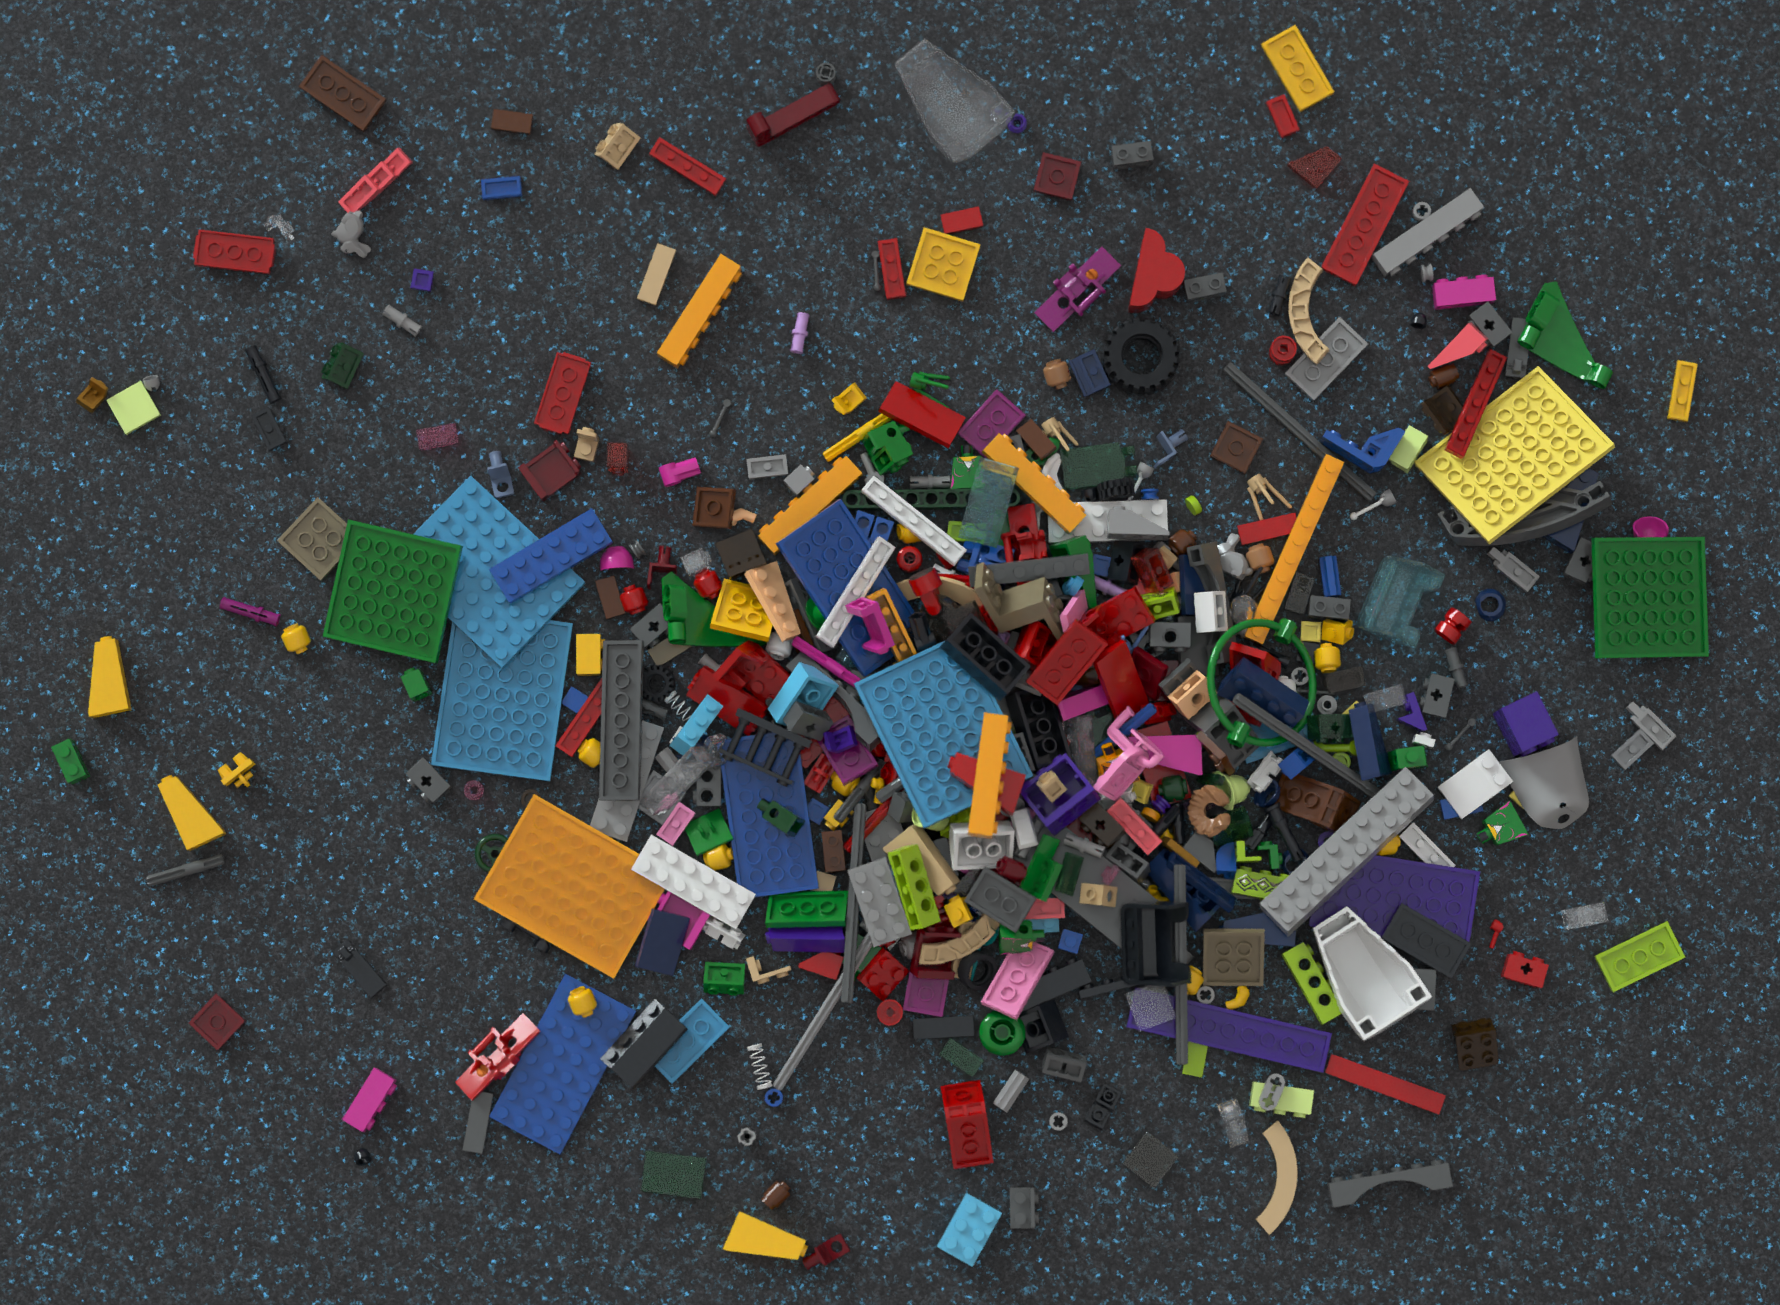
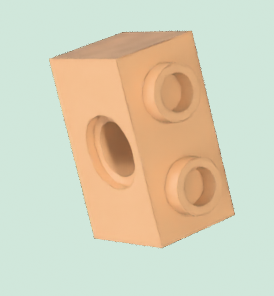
M1198 670L1168 696V699L1179 713L1188 720L1196 715L1206 703L1210 702L1207 690V677Z

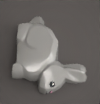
M349 211L331 235L342 243L340 249L342 252H356L359 256L365 258L367 253L371 251V248L358 241L364 231L363 212L355 211L353 213Z
M1231 533L1226 543L1218 545L1222 570L1236 579L1243 580L1246 576L1253 573V569L1249 567L1248 561L1243 554L1235 552L1234 548L1239 542L1240 536Z

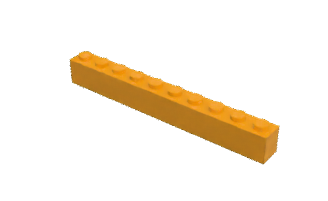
M1327 454L1324 456L1252 619L1274 621L1342 469L1343 461ZM1247 628L1244 638L1263 645L1270 628Z

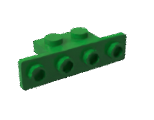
M1043 834L1028 866L1026 876L1019 887L1038 899L1047 902L1063 865L1052 859L1060 840Z

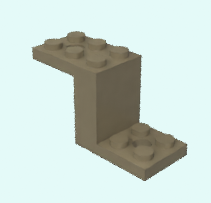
M984 562L977 564L974 590L1000 633L1045 619L1058 641L1064 633L1060 620V615L1064 610L1063 603L1060 598L1056 597L1053 585L1048 583L1045 577L1002 591L1000 584H997L994 580L992 570L988 569Z

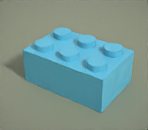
M966 1193L937 1247L973 1267L1002 1212Z

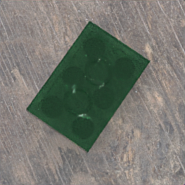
M646 1151L641 1191L701 1199L706 1158Z

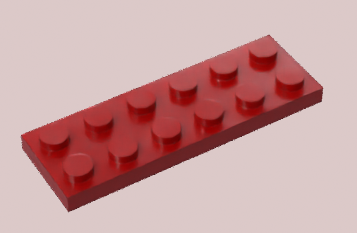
M1376 164L1372 166L1321 266L1324 271L1354 286L1357 285L1409 183L1408 180Z

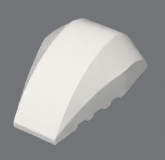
M1345 907L1313 928L1339 1010L1363 1041L1380 1034L1432 998L1410 963L1382 940L1376 932L1371 930L1348 907Z

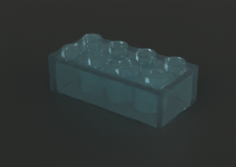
M980 457L958 538L997 548L1018 474V467Z

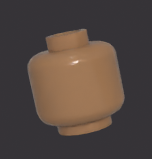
M1056 359L1046 363L1043 373L1047 385L1050 387L1055 386L1056 389L1066 387V382L1071 380V373L1067 362Z
M1261 543L1248 548L1249 551L1246 553L1249 567L1253 571H1258L1259 567H1263L1260 574L1270 571V566L1275 562L1270 547L1264 546Z

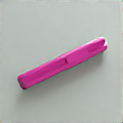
M796 636L792 641V646L854 688V683L861 680L844 666L826 656L800 637Z

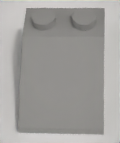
M1114 506L1108 512L1107 539L1167 541L1169 537L1168 530L1131 510H1125V507Z

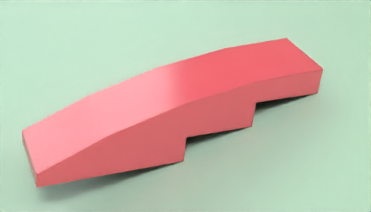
M396 148L385 161H381L368 175H364L338 203L347 213L349 211L353 213L360 211L413 162L401 148Z

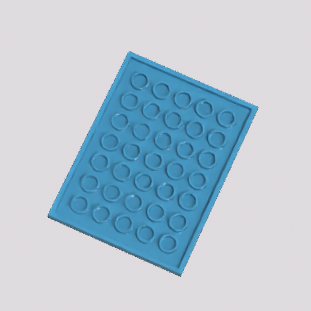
M471 475L414 533V535L463 546L447 618L502 669L586 584L570 568L509 604L489 569L536 542L539 538Z
M550 620L502 669L452 622L431 761L432 766L551 782L573 623Z
M943 642L854 683L924 829L971 807L973 790L950 775L951 769L947 768L950 757H955L956 752L978 759L984 713L1003 715L996 698L940 648ZM1010 731V734H1006L1005 741L1009 742L1008 753L1003 754L1002 761L1006 762L1007 769L1025 774L1024 781L1032 778L1033 774L1012 731Z

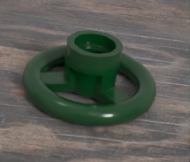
M487 835L476 846V862L487 873H489L492 867L487 866L482 861L481 850L487 852V857L492 861L493 866L497 857L493 858L491 852L497 850L500 854L504 846L489 847L485 843L491 840H499L506 844L508 838L503 835Z

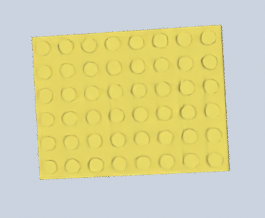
M1538 366L1486 406L1463 459L1444 451L1451 436L1449 434L1414 461V464L1490 545L1613 450L1615 445Z

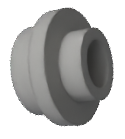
M1324 695L1319 698L1317 709L1323 715H1331L1337 709V702L1332 696ZM1324 702H1330L1331 707L1329 709H1326L1324 707Z

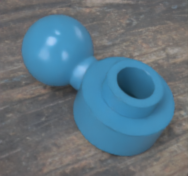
M1078 575L1074 578L1070 577L1062 585V592L1065 595L1075 596L1081 588L1084 579Z

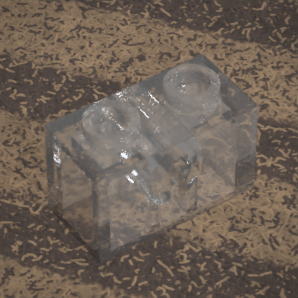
M1604 902L1561 911L1565 930L1608 922Z

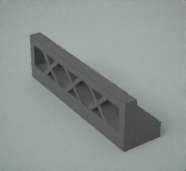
M798 577L785 582L793 610L799 609L814 644L813 647L822 653L838 648L837 643L833 648L830 646L826 647L824 642L815 637L818 630L809 621L805 610L810 595L807 591L801 589Z

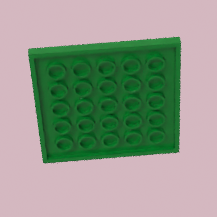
M348 520L323 637L438 663L463 546Z
M1705 537L1591 538L1595 658L1708 657Z

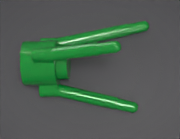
M913 372L909 387L949 408L922 391V389H926L927 384L948 389V385L931 381L929 378L949 380L950 377Z

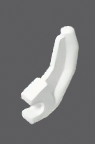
M1055 453L1047 459L1042 469V474L1052 477L1056 482L1055 486L1061 490L1063 488L1057 477L1061 456Z

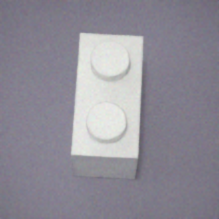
M1225 591L1194 593L1197 633L1227 631Z

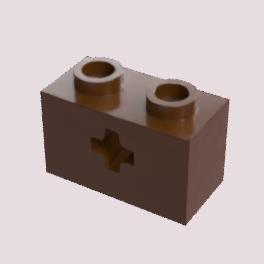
M842 831L821 832L825 872L846 871Z

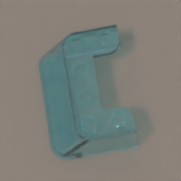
M1386 556L1379 565L1357 620L1358 627L1392 643L1416 648L1420 639V631L1410 626L1424 590L1430 592L1438 590L1442 585L1445 574L1423 562Z

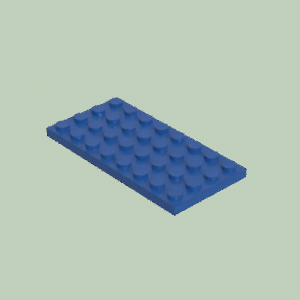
M842 499L837 500L776 543L825 620L872 546ZM884 565L866 596L882 588L887 589L913 643V633L908 617L915 612ZM853 615L838 639L863 677L894 656L891 649L884 654H877L862 648V644L869 641L870 636L862 617Z
M765 733L752 761L753 763L764 766L776 740V733ZM755 735L741 737L734 754L745 759ZM732 738L717 740L718 749L722 748L727 751ZM789 739L786 742L783 741L770 771L782 775L794 749L793 741ZM719 752L729 829L734 839L731 843L737 884L755 893V897L818 889L819 883L801 753L789 777L790 780L795 782L793 785L788 784L785 787L776 782L777 778L735 759L733 762L721 758L723 754ZM763 798L770 803L773 800L780 803L806 820L795 837L784 833L762 817L764 812L759 810L757 805Z
M565 974L537 1026L541 1032L526 1046L489 1117L561 1155L607 1068V1065L600 1058L627 1030L637 1011ZM581 986L591 989L597 1002L593 1014L582 1018V1015H574L567 1000L570 996V991Z

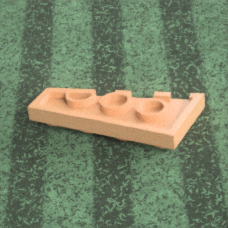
M775 561L748 570L744 575L781 641L784 642L801 634L778 562Z

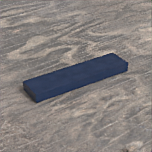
M1175 852L1169 855L1166 864L1167 868L1174 872V865H1185L1186 882L1228 913L1233 910L1236 897Z

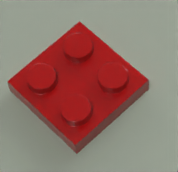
M882 947L856 978L880 1000L884 1001L909 973V970Z

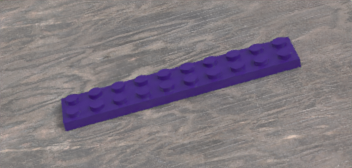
M1135 988L1126 1027L1176 1039L1175 997ZM1187 1000L1188 1042L1321 1073L1324 1072L1332 1033Z

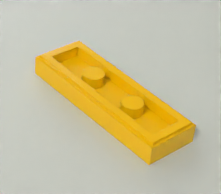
M1677 361L1667 419L1688 422L1697 363Z

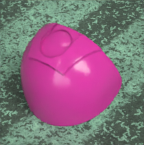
M1642 517L1633 524L1634 537L1668 536V525L1660 518Z
M608 547L600 558V571L610 568L634 569L633 557L625 547Z

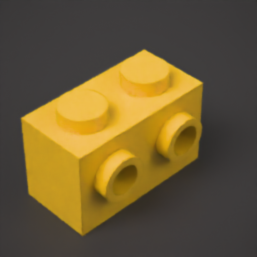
M576 634L577 676H602V651L605 639L601 638V634Z

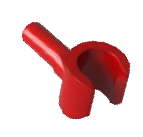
M1494 919L1490 926V929L1495 931L1489 946L1493 949L1499 934L1503 930L1502 922Z

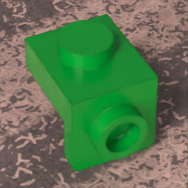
M1272 841L1260 842L1261 846H1257L1256 851L1268 850L1270 870L1280 869L1279 865L1283 864L1282 853H1278V844L1273 845Z

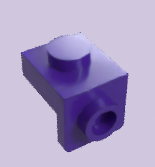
M848 725L835 732L826 731L823 733L824 745L830 752L839 754L858 745L853 726Z

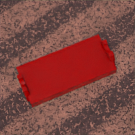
M199 229V233L196 235L193 258H195L194 265L270 275L271 267L274 266L276 248L274 238Z
M557 352L534 421L535 425H538L545 431L558 435L562 433L569 435L591 362L569 353L563 352L562 354Z
M706 665L702 669L700 668L687 687L689 691L686 696L698 704L703 701L707 694L722 704L723 708L717 716L736 729L739 724V717L735 715L738 708L760 718H764L767 713V705L743 689L738 690L718 682L712 676L715 671ZM750 722L749 726H746L744 734L750 736L752 732L757 730L758 725Z

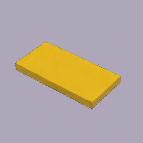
M1296 25L1261 44L1299 112L1334 94L1333 88Z

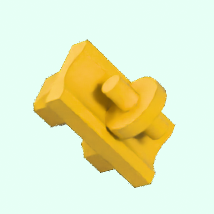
M240 752L233 758L238 765L235 770L232 771L227 764L218 769L222 778L221 782L226 786H229L238 778L240 779L234 783L237 788L243 783L246 787L250 786L248 779L253 774L250 771L245 775L243 774L256 764L252 759H248Z

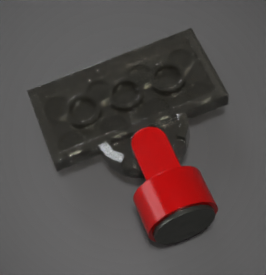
M929 567L909 578L908 582L915 596H920L923 602L919 612H925L930 630L933 632L937 644L945 641L970 613L987 626L975 600L958 607L954 600L939 593L938 587L943 583L935 568ZM909 626L906 631L913 643V633Z

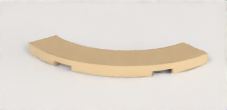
M1307 257L1298 270L1290 291L1289 318L1293 334L1300 348L1315 365H1318L1330 350L1318 338L1311 325L1309 301L1314 284L1323 272V269Z
M939 576L943 583L938 587L942 598L955 601L973 611L975 606L983 604L975 590L966 586L965 583ZM910 579L896 583L907 601L920 598V596H915L908 582Z
M983 913L978 921L962 934L961 938H953L938 943H922L919 964H942L955 959H961L973 953L995 934L996 929L999 927V922Z
M1278 1120L1262 1133L1271 1146L1277 1167L1273 1196L1265 1210L1256 1218L1268 1235L1279 1226L1289 1211L1297 1185V1162L1294 1148L1289 1136Z

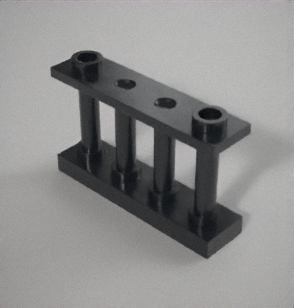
M738 708L735 715L739 717V724L727 751L722 748L719 749V752L723 754L721 758L733 762L735 759L777 778L776 782L785 787L788 784L793 785L795 781L790 780L789 777L801 750H804L805 747L810 749L813 741ZM751 722L758 725L756 728L758 731L744 759L735 755L734 752L746 726H749ZM768 731L776 733V740L762 767L752 761L765 733L767 734ZM789 739L794 742V749L782 775H779L770 770L783 741L786 742Z

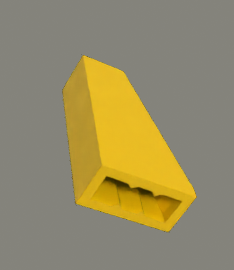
M112 636L102 637L99 642H95L88 709L90 718L132 710L119 642L115 638L112 639Z
M169 775L161 779L162 783L158 784L159 790L188 851H192L226 835L221 825L179 777Z
M739 1211L723 1249L726 1251L798 1260L799 1256L804 1257L808 1246L805 1245V1239Z

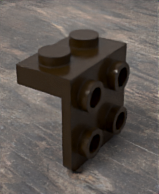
M1449 385L1431 398L1421 402L1423 406L1422 411L1427 417H1431L1434 421L1433 425L1439 433L1446 435L1453 431L1464 405Z
M1480 1018L1476 1021H1463L1451 1025L1452 1034L1456 1041L1458 1067L1460 1070L1498 1064L1496 1030L1491 1018Z

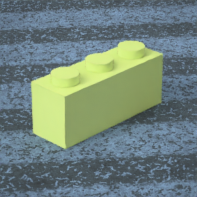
M1252 1082L1249 1106H1254V1111H1266L1259 1105V1097L1265 1083ZM1273 1085L1271 1091H1274L1275 1087L1280 1085ZM1284 1086L1273 1113L1285 1115L1286 1111L1294 1112V1117L1305 1118L1306 1114L1311 1115L1314 1090ZM1272 1093L1269 1094L1268 1098H1263L1265 1107L1273 1105V1101H1271Z

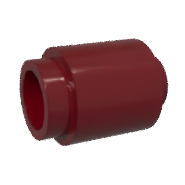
M1004 856L996 863L997 874L1015 882L1022 881L1026 876L1027 867L1020 861Z

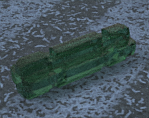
M1202 772V775H1198L1196 781L1204 785L1222 786L1224 785L1225 777L1220 774Z

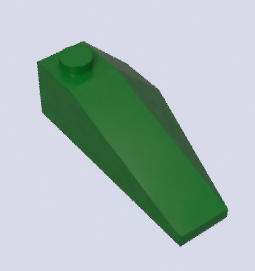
M1086 535L1075 536L1049 545L1053 557L1088 554L1090 574L1078 575L1084 579L1079 590L1084 589L1088 604L1086 611L1096 607L1093 553L1091 543ZM1067 576L1063 582L1065 583L1070 577L1074 578L1075 576Z

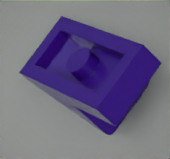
M1415 693L1406 694L1403 705L1406 712L1409 711L1410 714L1400 717L1396 721L1419 732L1426 731L1427 727Z

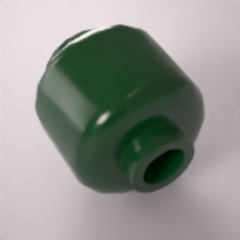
M1181 775L1163 777L1162 784L1158 785L1159 795L1164 796L1167 802L1184 800L1185 795L1188 794L1186 778L1183 779Z

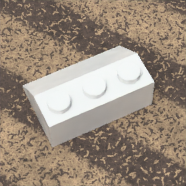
M996 821L998 822L997 834H992V839L967 836L969 822L950 823L949 847L952 869H983L985 866L996 868V863L1000 858L1002 859V857L1007 856L1013 859L1015 831L1010 822Z

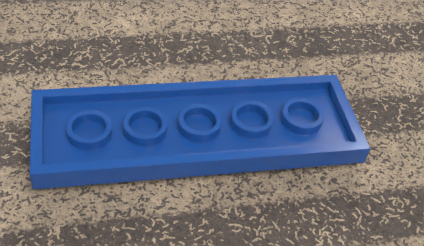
M591 508L490 568L489 571L507 601L511 604L611 545L613 542Z

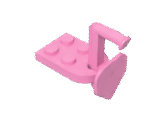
M1129 706L1107 729V735L1124 752L1111 763L1109 769L1097 779L1093 786L1097 792L1115 802L1145 768L1155 767L1164 757L1162 751L1140 732L1133 728L1131 729V733L1139 740L1134 745L1119 730L1129 717L1134 716V712ZM1149 749L1155 753L1150 760L1149 754L1146 752Z

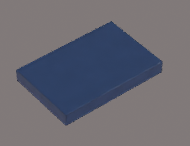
M1179 555L1181 615L1195 616L1194 593L1205 592V589L1194 567H1190L1188 555Z
M652 908L635 966L673 976L690 918Z

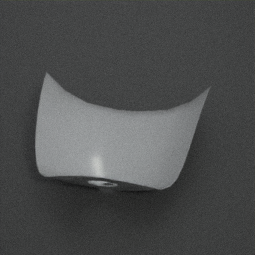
M1577 736L1564 744L1535 754L1500 761L1501 766L1513 780L1510 785L1522 807L1541 827L1562 829L1586 812L1589 806V796L1583 774ZM1565 803L1566 807L1560 808V804ZM1564 814L1569 815V819L1566 822L1558 823L1560 816Z

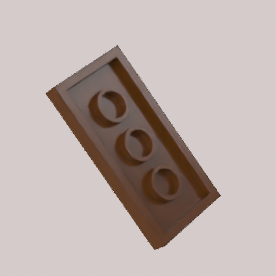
M323 55L320 56L299 85L301 90L363 132L387 101L380 94Z

